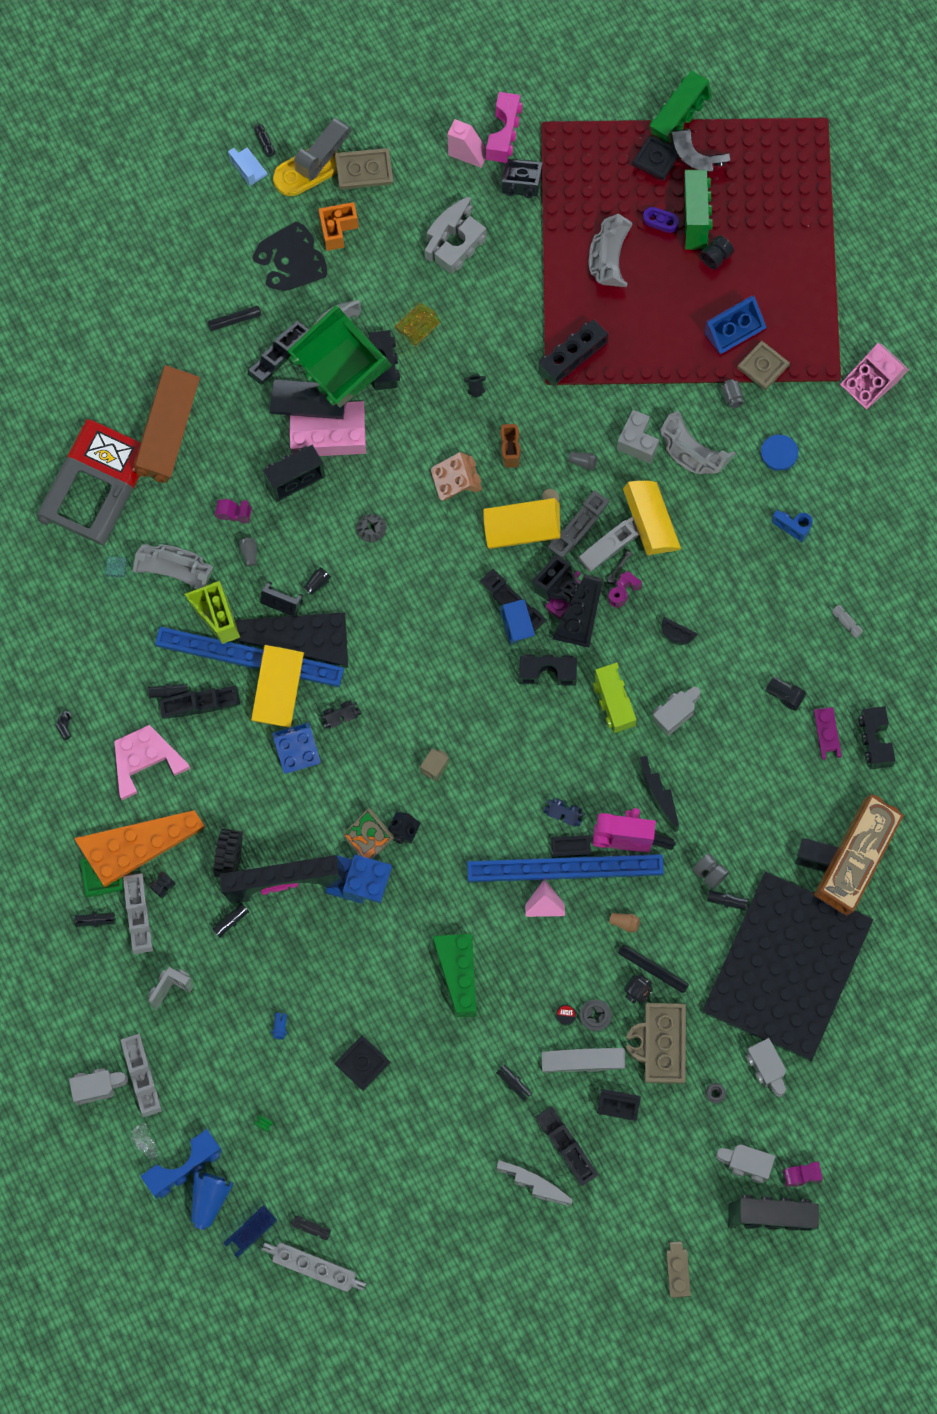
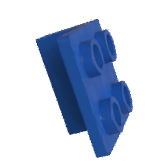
M309 722L272 733L285 774L321 763Z

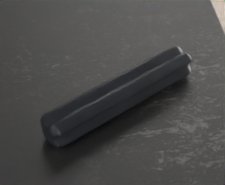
M259 306L250 307L209 320L208 326L211 331L259 317L261 316V310Z

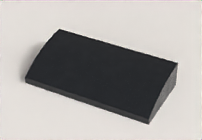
M274 379L269 414L344 419L347 402L341 407L337 404L333 406L326 399L328 394L324 396L317 389L318 383Z

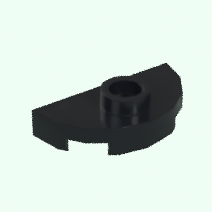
M663 617L662 633L669 642L676 645H686L697 637L698 633Z

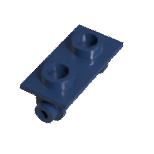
M558 798L547 800V803L550 804V806L546 805L544 813H547V816L560 820L561 815L564 814V823L573 827H580L582 819L579 818L586 814L582 812V808L571 805V807L566 806L564 801Z

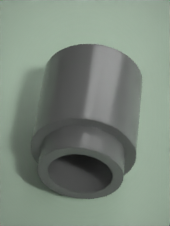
M733 379L725 381L721 390L726 404L732 409L742 406L744 404V396L739 382Z

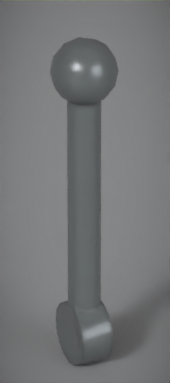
M630 550L625 552V557L612 575L608 576L607 581L609 583L615 581V576L621 567L632 556Z

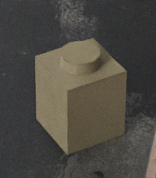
M432 748L420 766V773L437 782L449 764L447 754L442 750L438 749L436 751Z

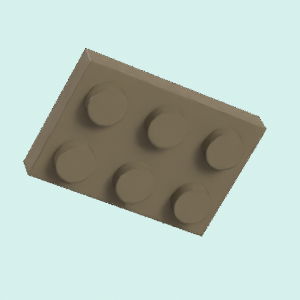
M389 148L335 153L339 190L393 185Z

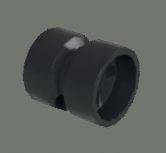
M718 235L710 242V245L700 252V257L709 268L716 270L722 265L724 260H727L734 253V248L725 237Z

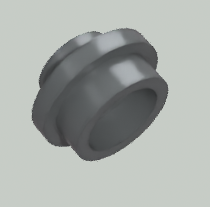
M711 1084L706 1089V1098L711 1103L718 1104L726 1096V1091L720 1084ZM713 1091H718V1092H719V1096H718V1097H714V1096L712 1095V1092H713Z

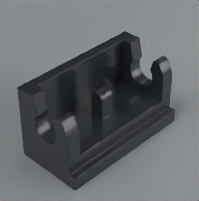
M268 581L262 589L260 604L295 617L303 604V595L299 594L295 599L273 590L271 587L272 582Z
M802 838L795 864L826 872L838 847Z
M601 1089L597 1114L637 1121L641 1096Z

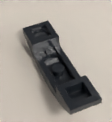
M494 569L480 580L482 586L500 606L523 600ZM526 603L535 632L547 619L537 609Z

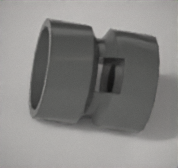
M710 853L706 854L692 870L700 879L704 878V883L712 890L729 874V871L722 864H717V859Z

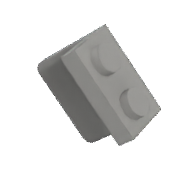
M168 967L167 971L164 970L158 979L160 981L156 988L153 987L148 995L152 1008L158 1009L173 984L190 993L194 986L191 978L188 977L189 974L181 969L176 971L171 967Z

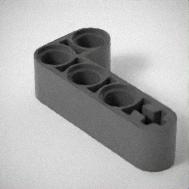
M337 118L333 119L308 151L303 148L298 151L294 159L296 172L310 181L314 180L348 138L352 128Z

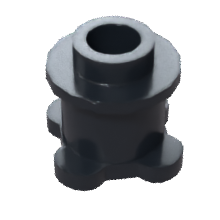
M473 374L470 377L464 378V382L468 383L469 387L467 393L472 397L482 396L486 391L483 387V381L486 380V376Z

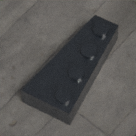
M742 1195L740 1199L728 1204V1228L746 1225V1229H754L765 1225L766 1230L782 1229V1226H785V1230L813 1231L819 1228V1204L812 1203V1200L807 1199L793 1202L791 1198H781L780 1201H775L773 1197L754 1199L752 1195Z

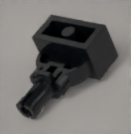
M555 555L532 581L534 592L548 602L554 599L570 603L580 584L576 581L571 564L558 555Z

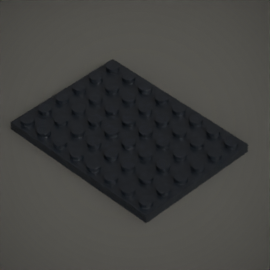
M765 872L702 1013L762 1040L769 1038L773 1045L812 1062L874 919L856 911L846 916L814 896L813 892Z

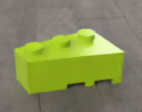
M220 581L184 594L193 610L222 644L240 638L225 590Z
M617 662L596 669L595 683H592L595 693L600 695V707L602 711L607 713V725L613 729L614 733L636 726V717L630 699L627 697L623 687L625 686L624 681L620 679L618 674L619 666Z

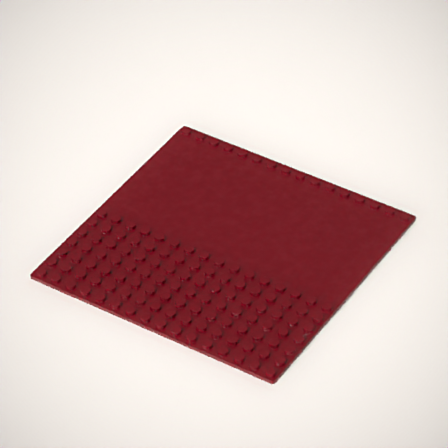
M827 118L692 119L689 123H684L683 129H690L693 147L699 154L712 155L726 152L730 154V161H727L726 165L715 166V163H713V171H707V177L711 179V185L708 188V191H711V202H708V205H712V215L709 216V219H712V230L708 232V245L718 235H721L734 248V253L727 260H724L722 265L716 270H712L702 261L700 252L703 249H685L684 176L685 170L698 169L688 166L678 158L666 179L662 181L632 166V162L648 136L652 135L650 129L651 120L542 122L545 355L551 354L557 345H562L571 334H576L583 324L589 323L593 319L608 333V343L556 385L724 383L731 379L739 383H755L738 370L737 366L761 341L790 362L788 368L774 382L840 381L841 366L829 121ZM656 207L675 214L679 219L677 230L668 233L646 225L643 220L644 211L647 208ZM616 214H620L632 222V226L623 241L619 256L620 274L623 280L627 282V287L602 285L591 275L589 269V251L594 235L600 233L601 223L604 219ZM753 295L767 328L724 353L719 354L705 335L706 322ZM545 379L547 385H552Z

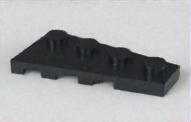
M584 575L552 638L553 640L587 648L590 647L604 578Z

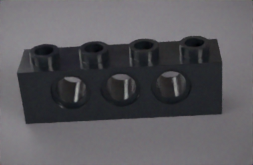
M594 319L589 323L583 324L576 334H571L566 342L562 345H557L551 354L541 358L539 361V373L555 386L608 343V333Z

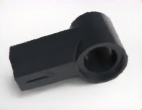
M774 676L765 692L778 698L786 707L797 711L807 695L802 688L795 685L790 686Z

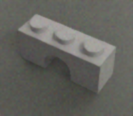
M471 216L458 228V237L464 243L459 246H453L446 241L435 253V262L450 274H453L455 270L458 271L463 266L467 257L470 258L478 245H482L487 239L486 227Z

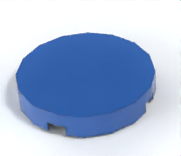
M785 435L771 436L762 445V461L768 468L774 471L788 470L795 464L798 458L797 445L791 438Z

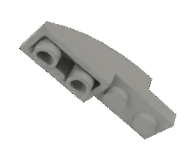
M466 197L453 204L431 225L427 232V242L429 244L425 249L426 260L432 262L435 253L442 243L447 241L449 234L455 236L466 215L469 216L471 214L473 206H471L470 197Z
M633 516L627 521L625 520L579 556L578 559L589 572H592L617 554L620 549L640 536Z

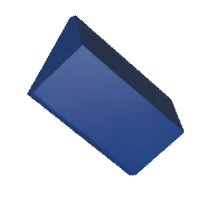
M753 295L706 322L705 335L719 354L724 353L767 328Z

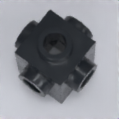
M396 812L388 830L395 837L393 839L394 842L403 844V842L412 843L421 823L408 813Z

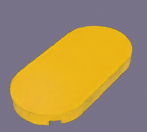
M335 154L312 181L296 172L295 157L276 168L273 183L276 190L283 195H299L337 173Z

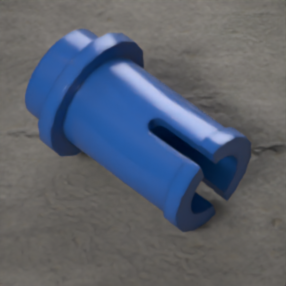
M275 1013L274 1030L271 1031L273 1038L285 1039L287 1035L285 1031L287 1014L283 1013L280 1021L281 1013Z

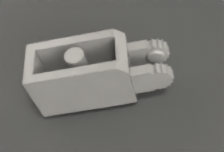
M695 686L685 693L682 690L678 694L674 693L667 699L668 702L664 706L659 705L653 711L652 721L667 737L693 716L694 705L700 699L701 692L699 688Z
M768 1038L748 1048L745 1057L749 1065L754 1066L757 1071L755 1076L760 1084L763 1083L765 1088L769 1086L774 1095L780 1098L786 1092V1086H784L782 1080L786 1069Z
M104 1068L96 1069L92 1074L88 1075L85 1073L75 1074L74 1078L69 1079L73 1102L77 1106L112 1098L115 1093L114 1089L126 1086L128 1078L124 1072L110 1073L109 1070Z
M740 1144L735 1147L734 1151L725 1148L719 1149L716 1159L729 1165L728 1170H731L732 1174L743 1177V1175L750 1176L752 1181L763 1183V1181H768L775 1156Z

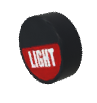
M562 1005L556 1012L557 1021L564 1026L571 1025L576 1019L575 1009L570 1005Z

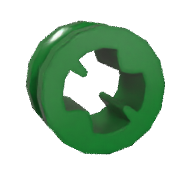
M258 1115V1120L254 1121L253 1124L263 1131L269 1132V1127L273 1126L274 1123Z

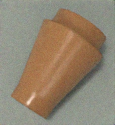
M611 914L610 924L629 933L637 932L640 917H636V914Z

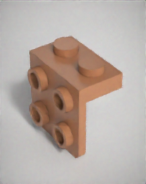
M459 452L431 468L440 500L445 501L466 489L475 493L482 490L481 479L477 474L476 463L472 456Z

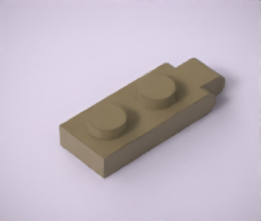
M682 1241L670 1242V1250H666L670 1298L691 1297L687 1249H683Z

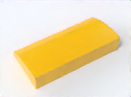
M628 482L623 491L646 554L653 555L680 550L679 541L657 482Z
M555 498L483 509L486 541L489 549L560 539V503Z
M268 645L264 646L251 719L253 722L291 728L304 652Z

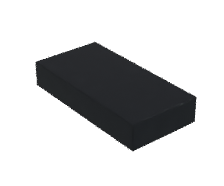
M590 835L551 837L552 858L591 856Z

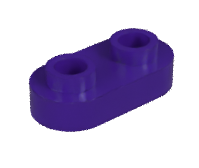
M650 207L644 211L643 220L646 225L668 233L677 230L679 219L675 214L656 207Z

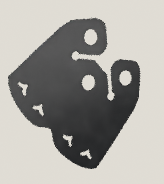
M294 222L259 243L253 254L254 262L268 265L273 255V249H277L273 260L277 269L290 274L289 277H286L284 274L271 271L266 279V285L269 288L282 291L291 290L327 276V264L324 256L320 251L314 249L312 234L299 222ZM265 252L267 254L266 259H260L259 254ZM284 257L289 259V263L286 265L281 263ZM274 277H278L280 279V282L278 284H274L272 282V279Z

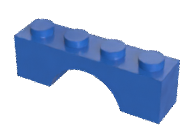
M207 1129L191 1140V1155L183 1166L177 1169H165L155 1165L140 1176L156 1199L158 1197L164 1198L171 1192L170 1189L172 1187L182 1185L187 1181L186 1177L192 1173L194 1174L195 1171H202L204 1169L203 1165L209 1161L212 1163L220 1157L222 1150Z

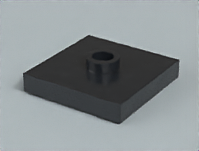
M649 135L632 162V166L664 181L679 157L672 145Z
M361 1035L334 1064L364 1092L391 1062Z

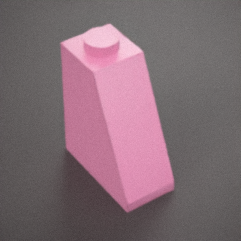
M455 119L447 134L448 155L482 168L486 160L485 145L471 125Z

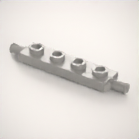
M266 1242L264 1243L262 1251L272 1254V1262L346 1292L352 1287L364 1291V1287H366V1283L356 1280V1272L282 1242L276 1247Z

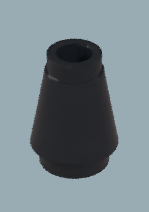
M321 567L318 570L315 569L304 588L312 595L329 583L328 580L331 576Z

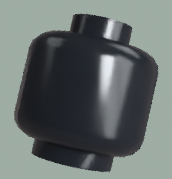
M639 974V976L633 975L624 986V991L627 993L625 998L633 1004L636 1002L644 1003L653 992V987L651 986L653 983L642 974Z

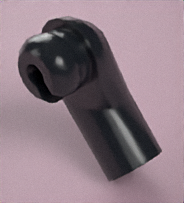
M69 711L62 712L56 722V728L64 741L72 737L68 730L72 718Z

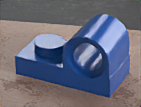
M776 510L772 517V523L803 543L811 531L813 519L807 513H800L792 520L787 513ZM804 522L807 526L802 527L798 523Z

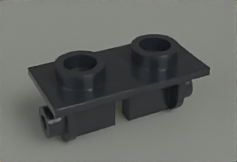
M349 700L341 703V707L334 710L331 707L324 710L320 718H325L326 720L323 721L325 729H331L342 724L341 716H343L345 722L358 718V715H361L359 708H354L357 702L352 703Z

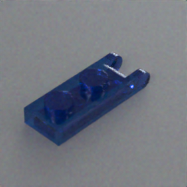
M263 1205L223 1244L227 1247L231 1242H234L240 1249L234 1256L239 1258L278 1220Z

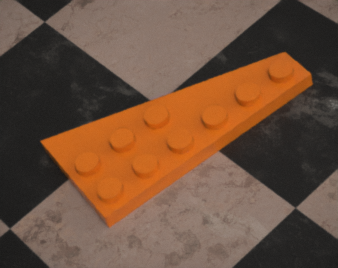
M194 810L74 839L105 888L205 829V826Z

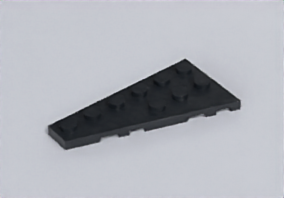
M345 612L235 620L240 638L233 641L253 646L264 647L268 645L304 652L303 658L317 659L328 664L333 663L349 668Z

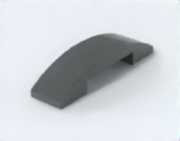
M594 490L583 503L581 510L560 533V539H553L548 548L563 559L595 524L609 504V500Z

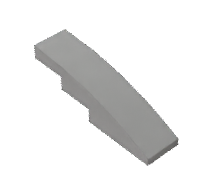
M143 874L123 876L133 954L153 951Z
M140 1033L121 1039L142 1116L146 1117L162 1112Z
M624 1048L542 1052V1072L544 1073L561 1071L566 1073L579 1071L596 1072L625 1069Z
M498 1161L497 1172L515 1176L514 1184L532 1188V1197L572 1206V1199L545 1179L521 1167Z

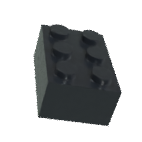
M313 444L309 447H302L293 455L283 457L277 463L269 464L263 470L266 486L276 503L325 478L323 462Z

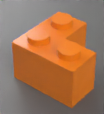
M355 203L319 209L326 251L344 248L342 231L359 228Z

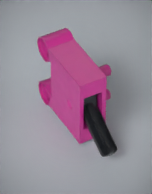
M634 808L632 811L627 810L625 817L605 813L598 814L597 824L594 825L592 845L600 848L649 853L652 845L673 850L676 842L672 838L655 834L656 821L639 819L640 810Z

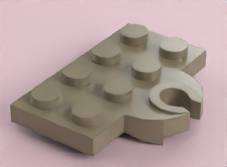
M646 1003L645 1023H638L633 1026L626 1037V1040L629 1041L633 1038L639 1039L641 1045L638 1048L627 1045L626 1050L631 1058L637 1062L645 1063V1083L685 1084L686 1004Z

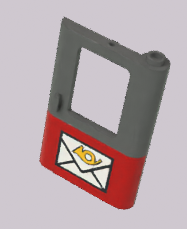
M86 419L36 514L38 521L44 525L54 523L104 546L140 477L136 472L132 471L140 442L95 421ZM79 472H84L112 486L91 528H86L58 515V510Z

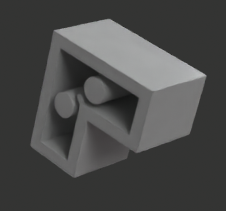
M632 410L618 439L617 450L651 464L659 449V439L645 434L649 427V416Z

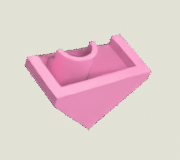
M543 880L525 905L526 917L565 916V904L548 882Z

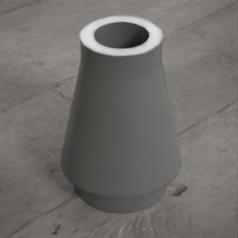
M571 452L569 455V463H573L587 471L594 470L597 465L598 457L593 453Z
M245 538L240 540L239 548L246 566L257 565V542H255V539Z

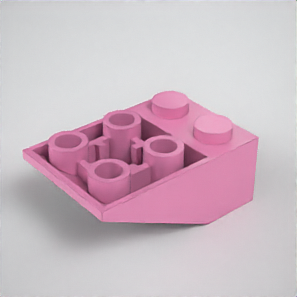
M877 343L840 385L865 409H868L897 384L909 369L884 345Z

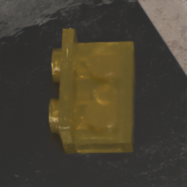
M419 303L395 328L397 332L409 338L413 346H416L439 325L440 321L434 310Z

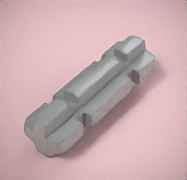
M841 605L833 609L832 613L836 618L839 617V621L848 631H851L854 638L862 634L863 630L859 625L856 626V622L847 612H844Z

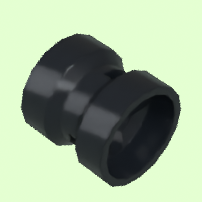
M162 871L158 875V879L152 881L149 887L163 899L167 895V891L172 889L176 883Z

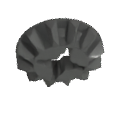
M370 513L369 515H363L358 520L357 533L366 542L379 541L386 533L385 520L379 514ZM368 522L371 525H375V533L371 529L367 530Z
M601 1000L588 1001L580 1011L582 1024L592 1032L601 1031L608 1027L612 1018L609 1006ZM593 1008L597 1014H602L599 1016V1023L594 1018H590L593 1015Z

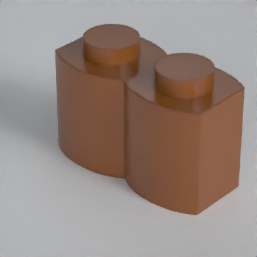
M503 424L501 427L503 465L505 468L519 467L520 445L518 426L516 424Z

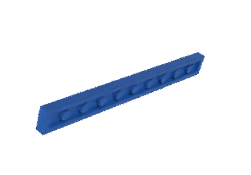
M164 627L159 628L155 642L156 647L258 670L261 668L264 652L262 649L231 642L222 644L218 639ZM303 659L300 679L340 688L344 668Z
M663 855L467 861L468 882L664 875Z

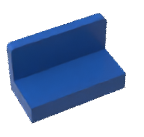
M525 600L504 604L499 608L510 644L535 635Z

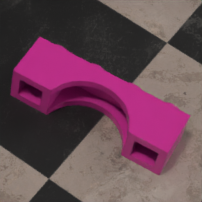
M499 92L496 103V118L500 119L505 124V127L497 133L489 134L486 160L507 163L508 157L512 156L513 145L511 144L515 142L517 131L514 130L515 127H519L520 117H518V113L521 114L523 109V103H520V95Z

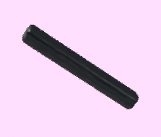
M623 944L619 949V955L681 993H685L688 989L689 984L630 947Z

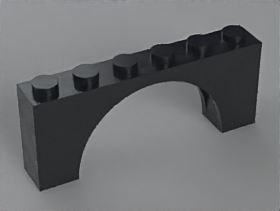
M336 855L220 874L222 894L231 904L251 901L250 897L254 893L279 885L311 883L322 885L326 888L345 886L346 883L344 866Z

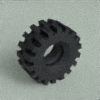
M223 828L220 831L214 856L213 872L215 877H220V874L238 871L243 846L242 831Z

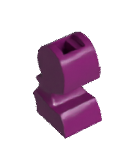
M222 499L217 501L214 516L221 520L249 523L252 507L248 500L241 501L240 506H238L229 499Z
M629 571L621 574L616 582V587L612 588L609 592L610 605L616 608L623 606L628 601V594L625 588L630 587L633 591L642 588V581Z
M819 1161L809 1163L806 1166L800 1165L787 1168L782 1171L785 1175L786 1187L802 1186L808 1181L821 1183L823 1180Z

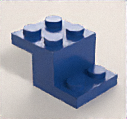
M355 854L353 860L337 855L344 866L346 883L345 886L327 888L326 894L364 904L365 899L381 904L392 865Z

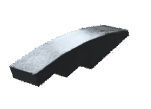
M296 321L274 340L273 346L261 355L260 360L248 370L247 375L262 385L289 359L291 354L287 350L309 329L299 321Z
M236 685L219 690L212 688L198 693L191 691L159 700L162 719L202 714L241 705L239 690Z
M640 757L639 765L650 796L662 817L673 831L677 832L679 830V823L671 789L663 791L659 773L651 774L648 757Z
M552 1106L535 1116L540 1127L581 1186L598 1176L580 1145L575 1141Z

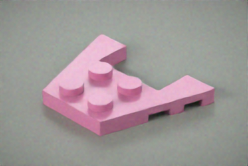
M150 725L115 741L121 800L137 794L130 775L167 759L174 776L190 769L189 764Z

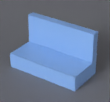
M248 147L239 153L235 148L228 151L230 161L249 186L268 175Z

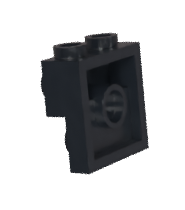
M508 159L502 179V193H505L507 196L524 195L526 198L538 197L542 162Z

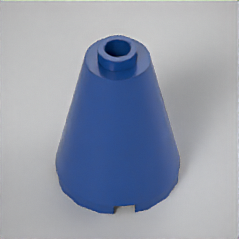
M195 1171L191 1210L193 1227L205 1230L206 1227L212 1225L234 1182L229 1181V1184L224 1181L225 1178L204 1172L202 1176H199V1172Z

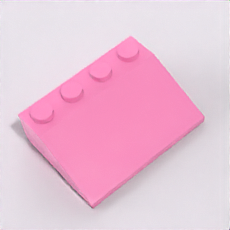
M364 401L347 402L344 419L290 415L291 454L293 455L302 447H309L312 444L319 456L366 454Z

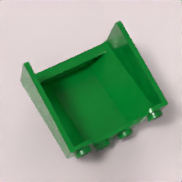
M335 305L287 350L291 354L289 359L296 366L300 364L307 371L305 376L311 382L315 380L319 384L317 389L324 396L328 394L326 399L333 406L337 404L339 407L343 406L392 366L388 359L356 327L338 305Z

